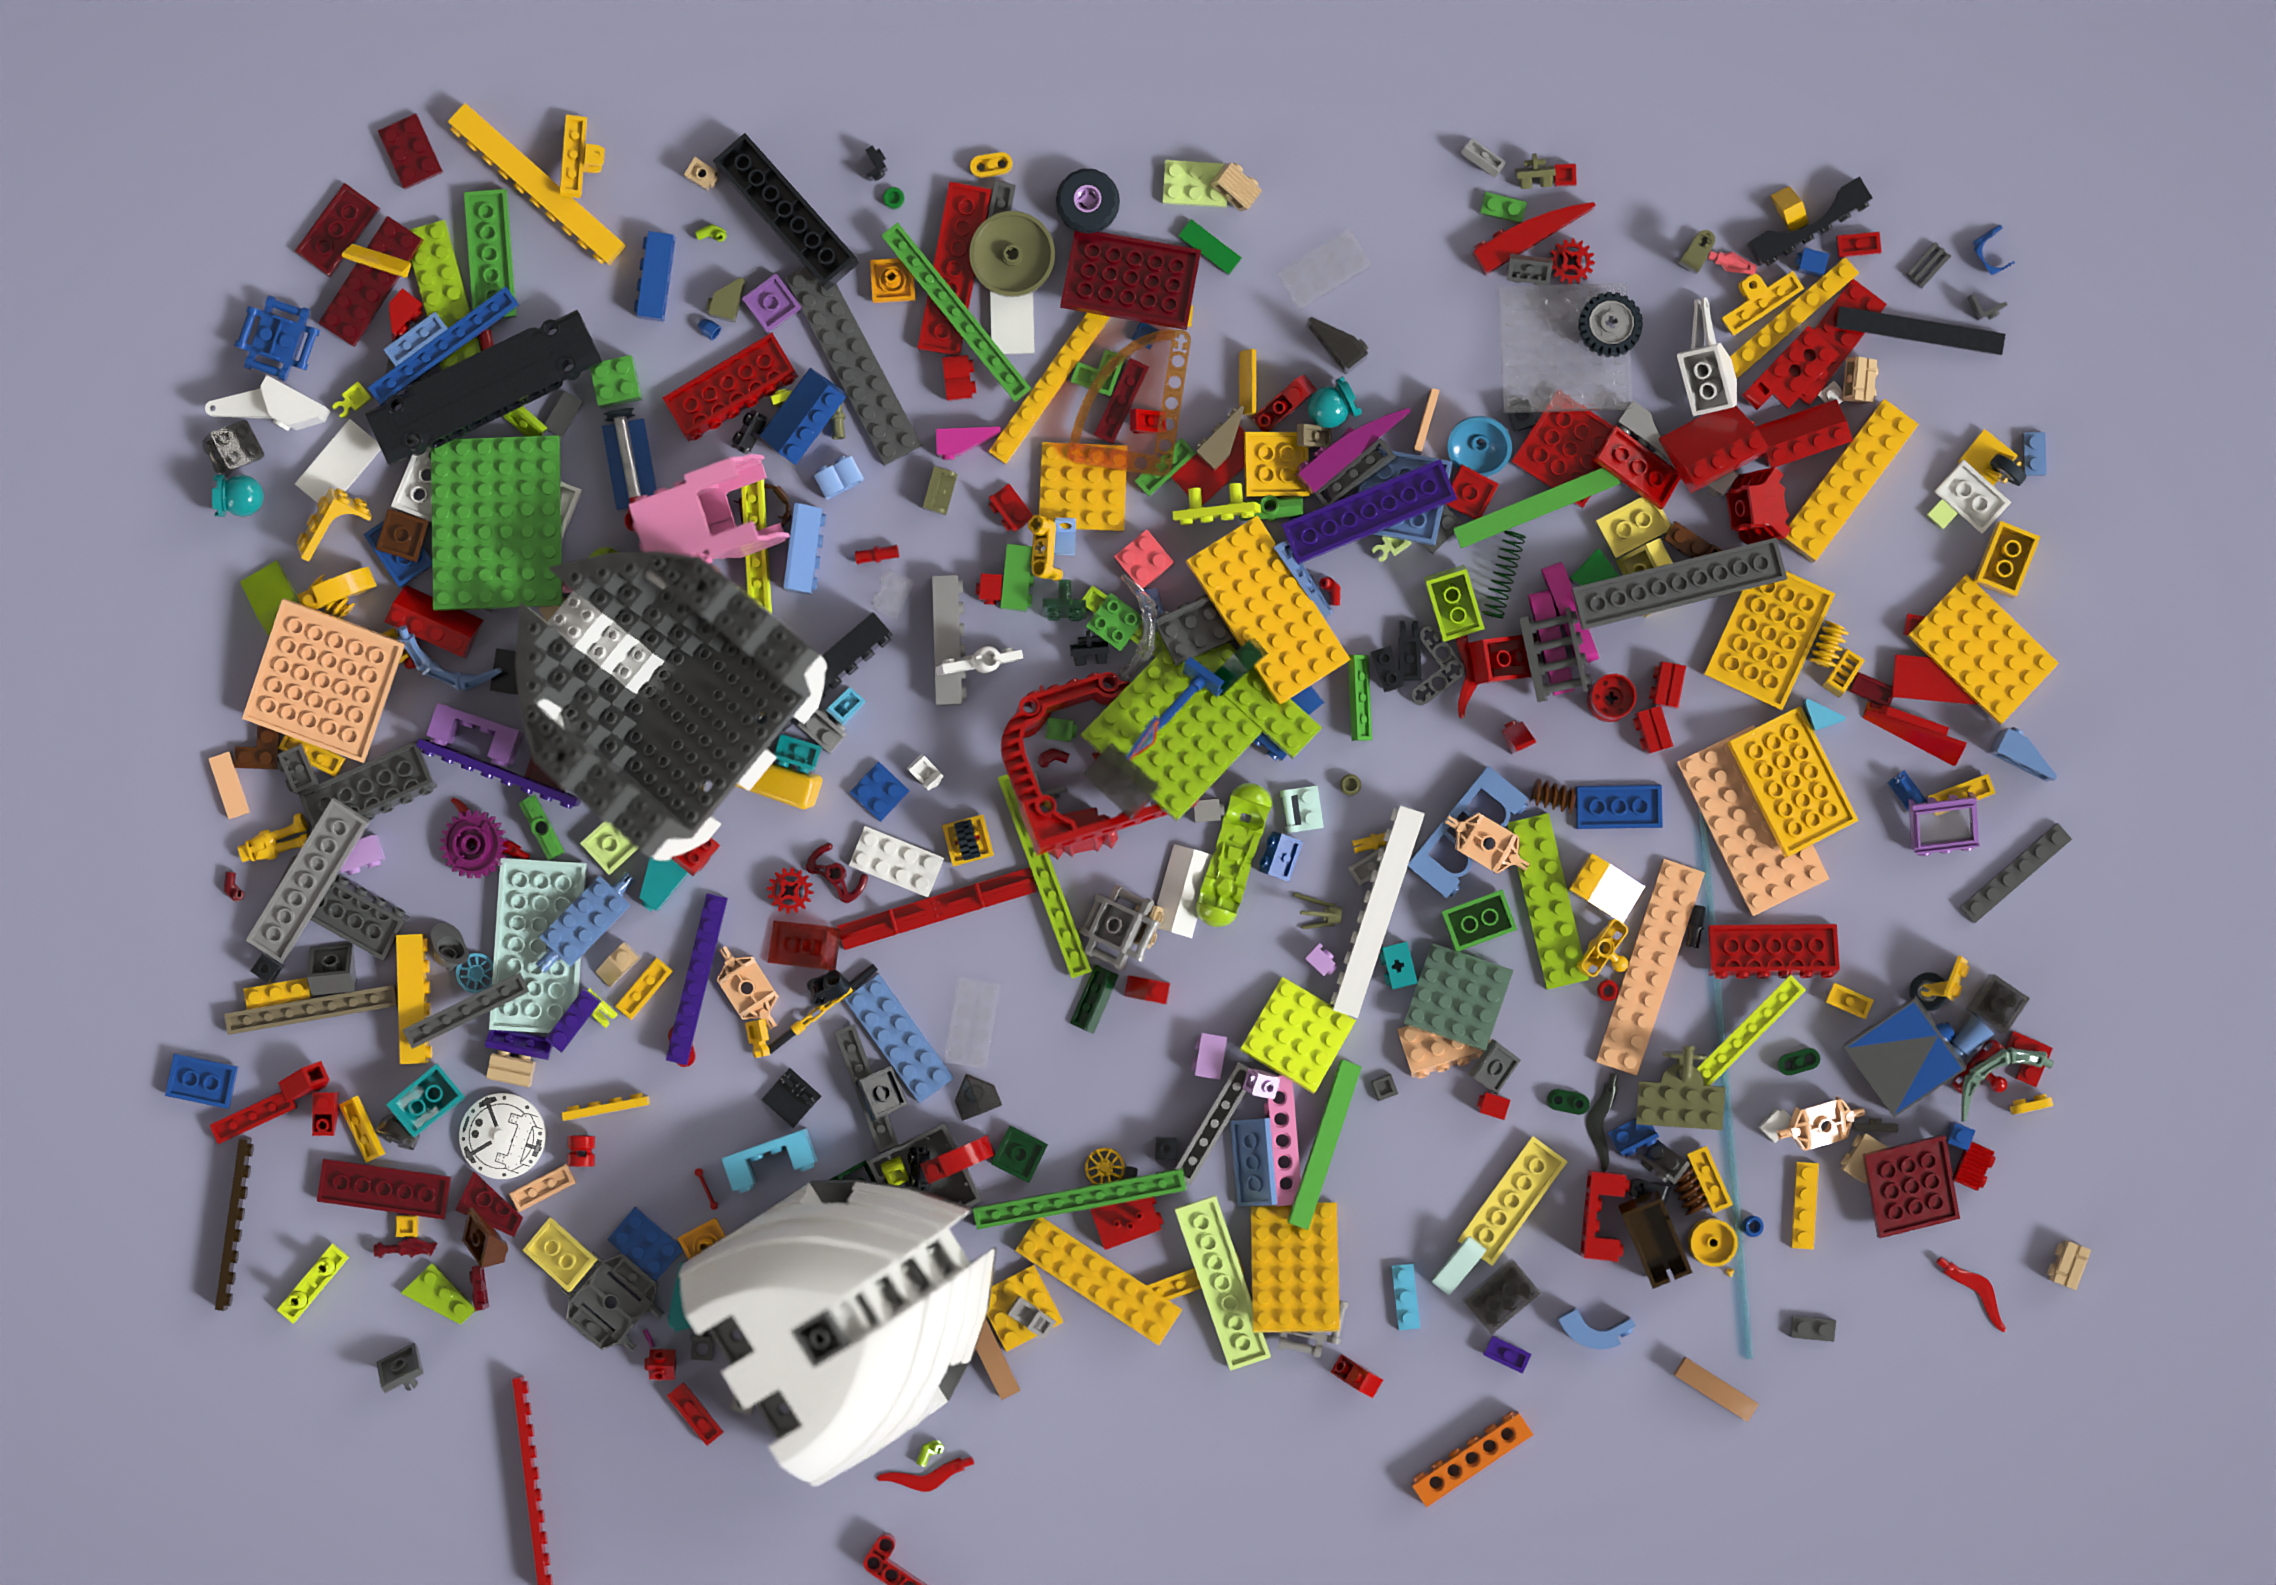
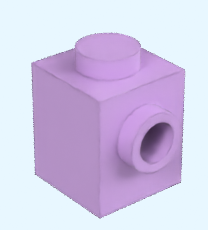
M1248 1068L1242 1089L1252 1095L1274 1099L1279 1089L1280 1078L1271 1072Z

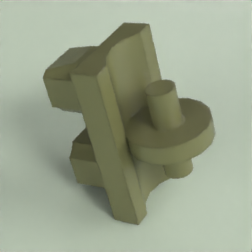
M1536 153L1531 154V160H1524V167H1532L1515 169V176L1519 181L1520 188H1532L1533 177H1539L1540 187H1552L1553 176L1556 175L1553 165L1538 167V165H1546L1545 159H1537Z

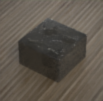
M1989 974L1966 1010L1999 1033L2007 1034L2030 998L1997 975Z

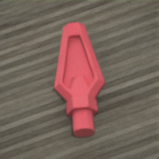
M1710 251L1707 259L1721 265L1726 272L1752 275L1756 272L1757 266L1734 252L1724 254L1722 252Z

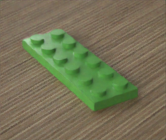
M508 190L464 192L472 309H476L504 287H507L516 299ZM516 308L502 318L517 317Z

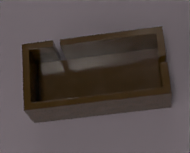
M1658 1189L1618 1205L1653 1289L1671 1282L1666 1272L1668 1269L1671 1270L1675 1280L1693 1273Z

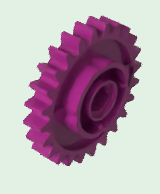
M467 810L466 814L459 812V818L451 817L453 824L446 823L448 831L442 830V833L445 835V838L440 839L444 843L440 850L445 851L442 858H448L446 866L453 865L452 872L459 871V876L466 874L467 878H473V876L481 878V873L483 876H489V871H496L495 865H502L499 858H506L502 853L503 850L508 849V847L503 845L508 839L502 837L506 830H499L502 823H494L496 817L491 816L488 818V812H483L482 815L480 810H475L474 813L472 810ZM473 839L477 841V847L474 850L471 848V841Z

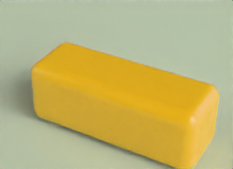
M772 762L750 790L739 784L736 787L804 810L814 806L823 780L818 774L811 772L807 774L796 770L797 768L784 767L776 764V762Z

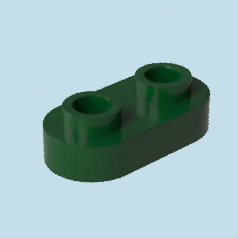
M1804 1048L1784 1054L1778 1059L1777 1068L1782 1074L1788 1076L1805 1072L1819 1065L1820 1054L1813 1048ZM1808 1054L1812 1056V1061L1809 1063L1805 1061V1056ZM1789 1060L1791 1067L1786 1069L1784 1063Z
M1561 1089L1551 1090L1546 1098L1547 1104L1551 1109L1576 1115L1586 1113L1590 1106L1589 1099L1584 1094ZM1560 1096L1562 1098L1561 1103L1556 1104L1554 1098ZM1577 1100H1581L1583 1102V1106L1581 1108H1577L1575 1106V1102Z

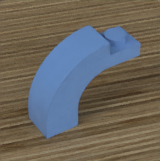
M1576 1307L1556 1317L1563 1330L1574 1341L1592 1349H1609L1620 1345L1621 1343L1617 1336L1625 1337L1633 1332L1632 1328L1636 1326L1632 1318L1628 1317L1610 1328L1603 1330L1593 1329L1584 1322Z

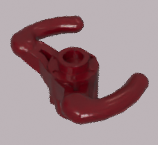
M831 843L821 845L809 856L805 865L806 870L810 874H821L828 882L837 888L841 902H852L862 894L866 887L868 876L862 874L856 888L849 893L845 883L847 871L842 864L836 862L827 866L816 864V860L823 853L833 848Z

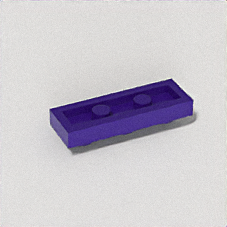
M584 988L545 1040L562 1053L601 1003V1000Z
M489 1030L485 1041V1047L544 1060L549 1059L553 1048L545 1040V1037L516 1031Z

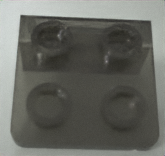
M246 420L210 432L202 441L205 453L210 456L213 462L214 471L217 474L225 475V477H229L235 469L264 457V452Z

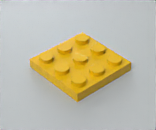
M1297 432L1244 433L1245 497H1265L1269 495L1275 497L1310 496V493L1295 476L1299 471L1297 467L1305 460L1309 462V447L1297 446Z
M1034 1264L993 1285L991 1288L987 1316L1006 1352L1038 1336L1006 1313L1018 1295L1054 1319L1056 1323L1053 1327L1064 1322Z

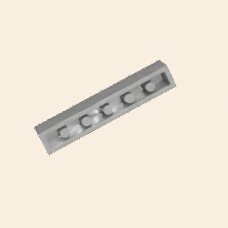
M958 575L932 576L935 667L942 665L943 660L954 659L955 662L961 661V657H965V644H961V636L965 635L964 623H960V615L964 614V603L959 601V593H963V580H959ZM935 668L937 706L963 705V700L967 699L966 687H962V679L966 678V671L937 676Z
M1237 1062L1175 1169L1183 1168L1185 1181L1190 1185L1246 1093V1090L1242 1088L1248 1067Z

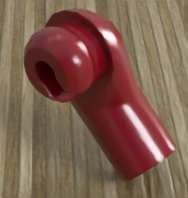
M1055 748L1048 749L1039 755L1038 765L1046 768L1054 760L1067 764L1070 754Z

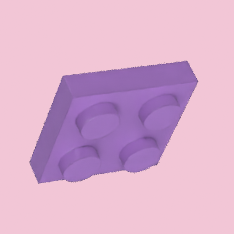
M777 273L742 298L767 333H770L802 308Z

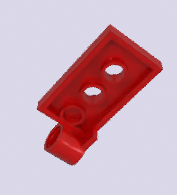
M1808 325L1741 396L1756 410L1771 395L1786 409H1789L1840 354ZM1811 350L1815 355L1814 360L1806 361L1803 356L1804 351ZM1795 365L1800 369L1799 376L1793 377L1790 375V366Z

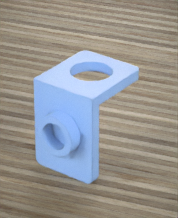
M1055 518L1054 555L1074 556L1076 519ZM1069 523L1071 526L1069 528H1062L1059 524Z

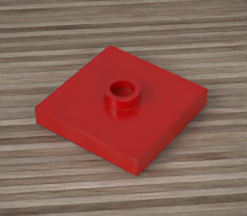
M1461 464L1451 482L1457 500L1446 505L1474 520L1483 516L1499 484Z

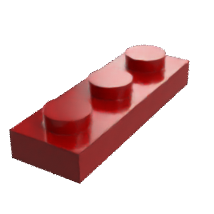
M685 1382L681 1383L667 1395L706 1446L724 1433L723 1429Z

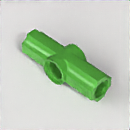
M1269 495L1262 498V500L1243 501L1245 503L1256 502L1260 504L1261 513L1254 514V517L1258 515L1260 519H1266L1269 522L1277 521L1281 517L1304 515L1302 496L1276 498ZM1275 507V509L1267 511V508ZM1239 515L1240 521H1248L1252 519L1242 518L1241 515Z
M533 795L521 801L519 805L547 859L551 860L563 854L565 850L537 796ZM543 821L547 824V830L540 834L537 831V825Z

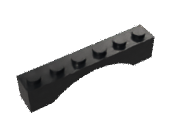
M1859 176L1838 190L1828 212L1815 223L1803 229L1788 232L1766 231L1751 240L1747 246L1759 266L1766 264L1768 267L1778 261L1777 256L1784 253L1786 256L1796 250L1795 246L1802 242L1805 245L1815 239L1813 235L1819 231L1824 234L1832 229V224L1839 220L1840 223L1852 217L1850 215L1851 212L1855 210L1858 212L1863 211L1870 206L1868 202L1873 197Z

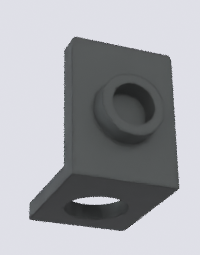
M1974 294L1967 297L1978 321L1985 317H1988L1990 320L2000 315L1999 310L2008 305L2005 301L1983 312Z
M1035 771V772H1033V774H1034L1035 779H1036V781H1037L1038 787H1039V789H1040V791H1041V787H1040L1038 775H1037V772ZM1067 786L1041 793L1054 799L1060 797L1059 793L1068 790Z
M704 1331L699 1335L697 1333L691 1334V1359L712 1361L713 1336L709 1334V1331ZM699 1343L707 1344L709 1351L706 1355L702 1356L697 1353L696 1347Z

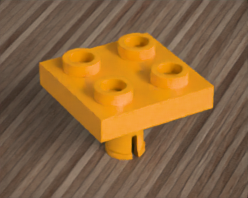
M899 258L870 260L873 304L916 301L914 277Z
M715 1217L677 1239L689 1260L726 1235Z

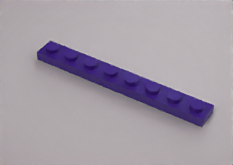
M422 738L418 740L416 747L421 748L423 754L429 756L437 754L442 756L441 760L450 764H453L454 761L462 764L461 768L465 770L481 771L480 775L493 779V776L501 779L500 783L508 786L516 784L521 786L520 790L529 794H532L533 791L540 794V798L547 801H552V799L560 801L559 805L572 809V806H580L581 800L573 794L431 742L428 739Z
M706 894L666 1061L688 1065L728 898Z

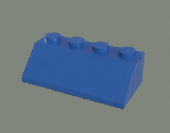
M810 367L760 436L780 455L796 465L845 400V391Z

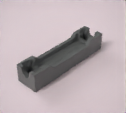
M1380 438L1317 490L1315 494L1324 506L1342 500L1378 470L1394 460L1396 455L1390 450L1385 441ZM1380 446L1387 452L1386 457H1383L1378 451ZM1325 491H1327V493L1332 498L1330 502H1327L1324 498L1323 493Z

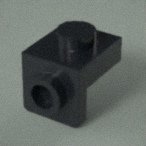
M872 145L866 149V153L876 168L867 174V178L869 181L873 179L878 181L886 175L887 167L883 162L886 158L880 149L875 150Z

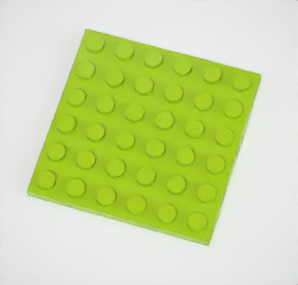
M1165 647L1083 731L1081 737L1177 822L1254 742L1263 730L1226 696L1219 695L1216 697L1205 688H1202L1183 705L1164 727L1157 731L1156 741L1152 746L1128 761L1126 759L1127 754L1153 717L1157 716L1159 718L1183 693L1192 680L1183 673L1185 662L1175 666Z

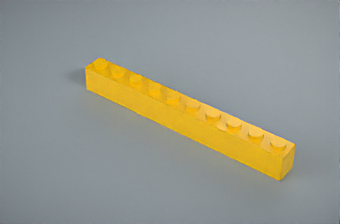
M466 103L449 119L448 122L452 126L450 130L457 137H465L468 140L466 144L474 152L477 150L482 152L484 155L481 158L490 166L494 163L500 168L497 172L506 180L510 177L515 182L513 186L520 193L523 194L526 191L531 196L529 200L537 208L540 206L544 207L547 210L545 215L553 222L558 220L562 223L561 229L569 236L574 234L579 238L577 243L585 250L590 248L595 253L593 257L599 263L603 264L606 262L610 266L626 248L621 240L572 197L560 196L559 185Z

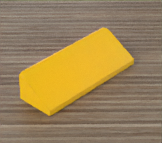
M356 244L350 245L341 255L348 260L403 278L408 276L411 263Z
M1248 349L1239 353V408L1241 406L1244 407L1242 415L1256 414L1255 349Z

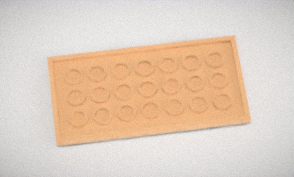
M1754 725L1676 762L1751 916H1755L1829 879L1813 844L1787 858L1784 857L1727 742L1755 729Z

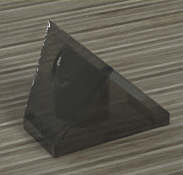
M965 1074L955 1098V1104L962 1121L1002 1106L995 1085Z

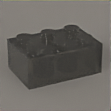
M1112 742L1082 774L1132 820L1161 789L1132 760L1128 761L1126 755Z
M1511 1258L1462 1300L1492 1335L1538 1297L1541 1292Z

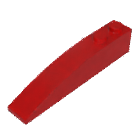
M1589 202L1564 207L1528 219L1507 231L1501 229L1492 235L1494 239L1489 242L1483 240L1475 245L1476 250L1473 251L1472 255L1486 276L1509 262L1510 254H1522L1592 211L1596 204Z

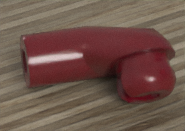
M225 872L224 892L235 902L242 900L244 892L235 884L236 873Z

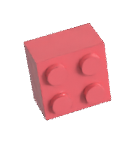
M1145 530L1114 556L1116 562L1139 590H1144L1174 565V561L1148 530Z

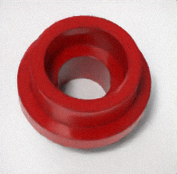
M1604 980L1597 987V994L1604 1001H1612L1618 996L1619 988L1612 980ZM1607 986L1611 988L1609 995L1604 993V988Z

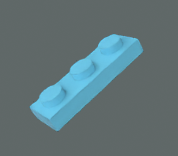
M1413 1263L1392 1265L1398 1330L1420 1328Z

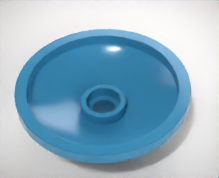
M1473 416L1460 421L1453 428L1448 439L1447 448L1449 457L1457 469L1463 464L1487 477L1498 473L1506 466L1511 456L1512 441L1506 428L1498 421L1485 416ZM1483 439L1485 442L1479 443L1477 440Z

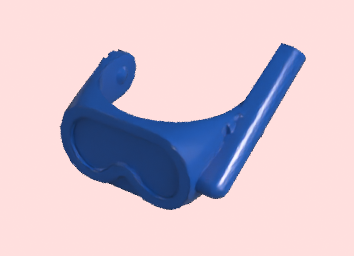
M2001 225L1996 226L1973 241L1975 252L1991 276L2015 264L2012 261L2004 267L1996 268L1986 263L1983 258L1982 250L1985 242L2003 229Z

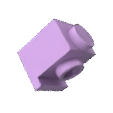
M1318 943L1304 959L1322 976H1325L1326 973L1330 976L1338 968L1336 963L1332 961L1335 957L1327 949L1322 951L1320 948L1323 945Z

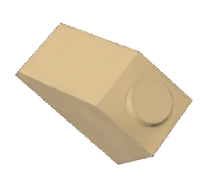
M623 942L595 973L611 987L641 957L627 942Z

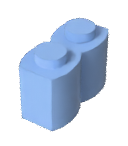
M844 455L835 460V465L831 467L825 465L816 470L817 474L814 475V478L826 500L864 481L852 456L847 458Z

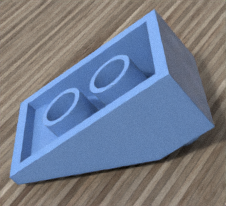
M2012 727L1999 731L1989 754L2046 782L2056 780L2057 775L2029 738L2023 735L2024 732L2022 730Z

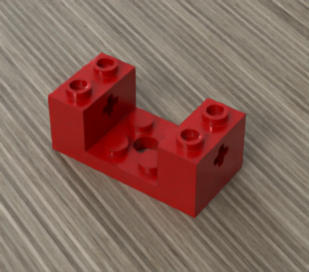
M1588 1170L1580 1246L1581 1257L1618 1262L1619 1257L1623 1256L1624 1246L1618 1238L1596 1236L1595 1233H1599L1600 1220L1596 1219L1597 1211H1601L1602 1199L1598 1197L1599 1194L1625 1197V1192H1629L1630 1180L1626 1178L1627 1175Z

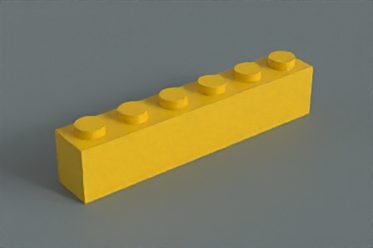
M425 934L396 935L400 1064L429 1063V1059H432V1046H429V1041L412 1049L403 1032V1029L431 1015V1003H427V994H430L431 991L430 981H427V973L430 972V961L426 960V951H429V939L426 938Z

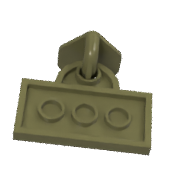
M1683 1046L1682 1049L1684 1051H1663L1662 1055L1664 1057L1677 1058V1063L1667 1067L1662 1074L1660 1082L1638 1081L1636 1124L1723 1130L1726 1087L1704 1085L1701 1073L1693 1066V1059L1705 1060L1707 1056L1705 1054L1693 1053V1050H1695L1693 1046Z

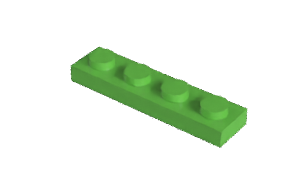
M1348 655L1351 659L1348 661L1351 740L1371 741L1369 655Z

